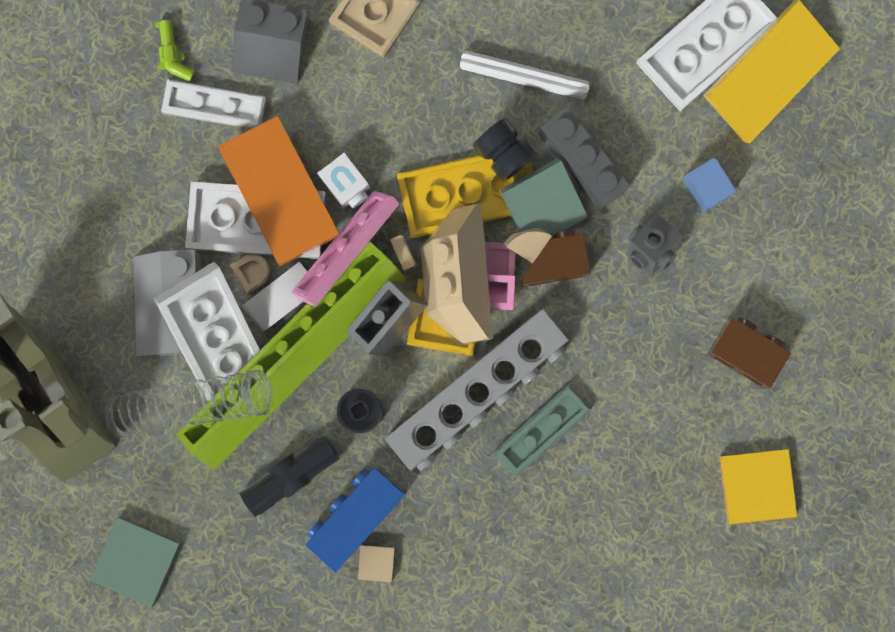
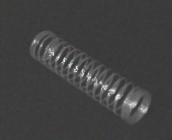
M253 370L247 371L244 374L237 373L234 376L227 375L224 378L218 376L215 379L208 378L205 381L199 379L197 382L189 381L187 384H171L168 387H152L150 390H134L132 393H116L111 395L106 402L105 420L108 428L114 435L123 437L132 434L149 433L150 431L167 430L169 428L176 429L177 427H186L187 425L195 426L196 424H205L206 422L214 423L215 421H224L225 419L233 420L234 418H243L244 416L266 415L273 404V389L269 378L264 372ZM238 376L242 377L241 386L236 379ZM257 377L261 381L264 390V405L261 411L258 410L261 403V388ZM228 378H232L231 387L227 381ZM252 378H254L258 388L257 407L252 399ZM218 380H223L221 387L217 382ZM209 381H213L212 390L208 384ZM234 381L239 391V406L234 395ZM199 383H204L202 390L198 385ZM225 383H226V385H227V387H228V391H229V395H230V405H229V408H228V405H227V403H226L225 395H224V384H225ZM190 384L194 385L193 392L189 387ZM215 384L220 394V410L214 395ZM180 386H185L183 392L179 388ZM206 386L209 390L211 397L210 411L205 400ZM172 387L176 388L174 394L171 390ZM196 387L198 388L202 399L201 413L199 412V409L196 404ZM187 388L192 398V415L190 414L186 403ZM162 389H166L165 395L161 391ZM177 390H179L183 400L182 416L177 407ZM168 391L170 392L174 402L173 418L171 417L170 412L168 410ZM159 393L162 395L165 405L164 420L159 412ZM150 394L155 401V422L151 417L148 403ZM140 396L144 398L146 403V423L141 416ZM118 397H120L118 412L123 426L127 429L125 432L116 426L113 416L114 402ZM122 399L127 405L129 416L128 427L125 424L121 413ZM242 399L247 408L245 413L241 411ZM223 403L228 411L226 415L222 414ZM233 403L237 408L236 414L231 412ZM214 406L218 412L217 417L212 415ZM204 409L209 414L207 418L203 417ZM195 410L200 416L198 420L193 418ZM186 412L190 417L188 422L184 420ZM176 415L181 419L179 423L175 421ZM167 416H168V417L170 418V420H171V423H170V424H167V423H166ZM158 417L162 422L161 426L157 425ZM149 419L153 423L152 427L147 426ZM140 421L144 425L142 429L139 428Z

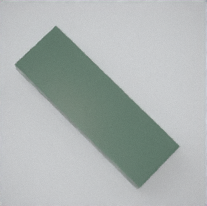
M568 385L493 453L515 477H518L587 415L591 409Z

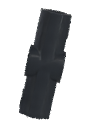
M325 435L304 447L297 454L294 455L292 453L268 470L269 473L239 492L248 510L256 517L274 506L275 503L284 497L287 499L302 487L307 486L312 482L311 479L333 465L340 458Z

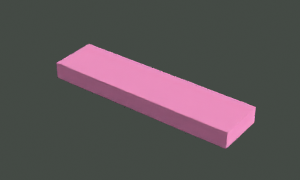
M374 191L339 233L340 236L332 241L291 293L299 300L316 307L398 207L399 202L393 196Z

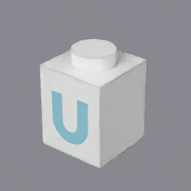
M345 153L341 154L317 173L343 209L349 205L354 209L368 198L366 192L370 190L369 184Z

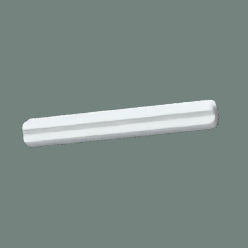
M467 50L463 52L460 60V68L463 70L581 100L587 97L590 86L586 80Z

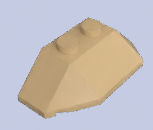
M476 203L451 210L421 247L424 298L427 304L425 308L426 315L464 344L493 339L482 205Z

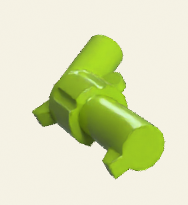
M171 20L155 22V27L160 29L161 47H159L160 63L157 65V71L167 70L171 74L190 82L195 70L179 63L184 60L185 56L182 52H179V47L175 45L173 22Z

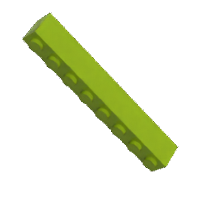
M369 242L316 307L306 304L175 435L194 457L214 471L350 336L346 332L347 329L388 280L403 283L406 280L405 276L389 258Z

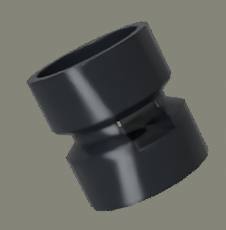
M503 118L492 125L473 144V147L482 158L493 160L491 169L502 182L513 177L536 156V152L525 139L516 140L518 133L507 118Z
M353 389L346 392L340 398L337 405V417L340 424L346 430L353 433H367L373 431L380 424L383 417V407L381 401L372 392L365 389Z

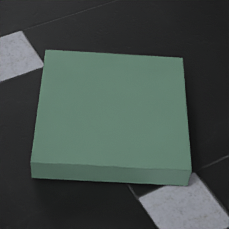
M559 158L499 190L519 232L539 228L549 232L553 237L555 233L564 231L588 217Z
M117 517L90 581L153 607L181 543L122 517Z

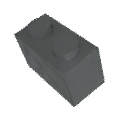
M388 280L346 332L368 354L386 356L427 307V304L405 283Z

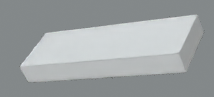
M167 79L161 112L168 115L252 129L262 124L266 97Z

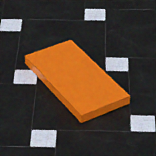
M278 116L217 146L279 266L340 236Z

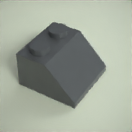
M241 0L234 31L233 72L298 84L311 21L308 11L256 0Z

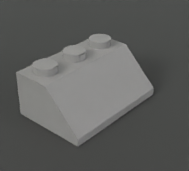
M175 250L134 256L136 357L183 355L153 298L201 270V254L196 250Z

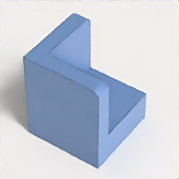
M715 158L686 174L682 179L703 213L737 192Z

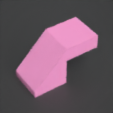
M485 242L490 309L513 310L515 252L507 248L504 243Z

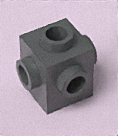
M657 214L644 227L641 224L638 225L629 235L628 240L630 243L627 255L636 268L646 270L652 276L659 268L665 270L675 260L677 256L675 252L679 249L683 235Z

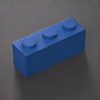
M376 467L371 472L365 468L352 482L356 489L348 498L341 494L329 508L333 512L331 517L325 523L319 519L306 534L310 540L305 546L335 573L406 495Z

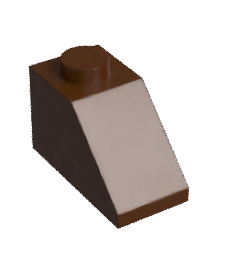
M575 230L555 233V238L548 241L522 278V288L588 277L591 273L584 234L575 235Z

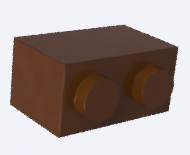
M738 317L737 320L734 318L728 319L707 355L761 388H771L791 355L789 351L784 349L786 344L770 334L764 337L755 331L756 325L745 318Z

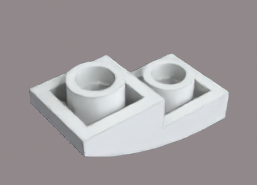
M300 262L242 305L262 332L303 302L291 293L307 273Z

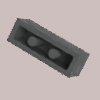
M567 106L540 127L539 136L554 155L562 161L566 170L599 211L606 208L630 187V184Z

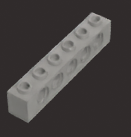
M542 309L387 436L385 441L410 471L417 467L421 472L436 459L432 453L441 445L447 450L462 438L458 431L469 423L474 428L488 416L484 411L494 402L501 406L514 395L511 388L521 380L526 385L541 373L537 366L544 360L548 359L550 363H553L564 354L566 349L563 345L569 340ZM534 341L539 345L540 354L537 358L528 359L524 357L521 351L524 342ZM501 362L510 363L514 368L513 378L508 381L500 380L495 374L496 365ZM476 383H481L488 389L487 399L480 403L474 402L469 397V388ZM453 404L460 407L463 414L460 422L448 424L444 421L442 413L446 406ZM423 426H430L436 432V440L430 446H423L417 441V431Z

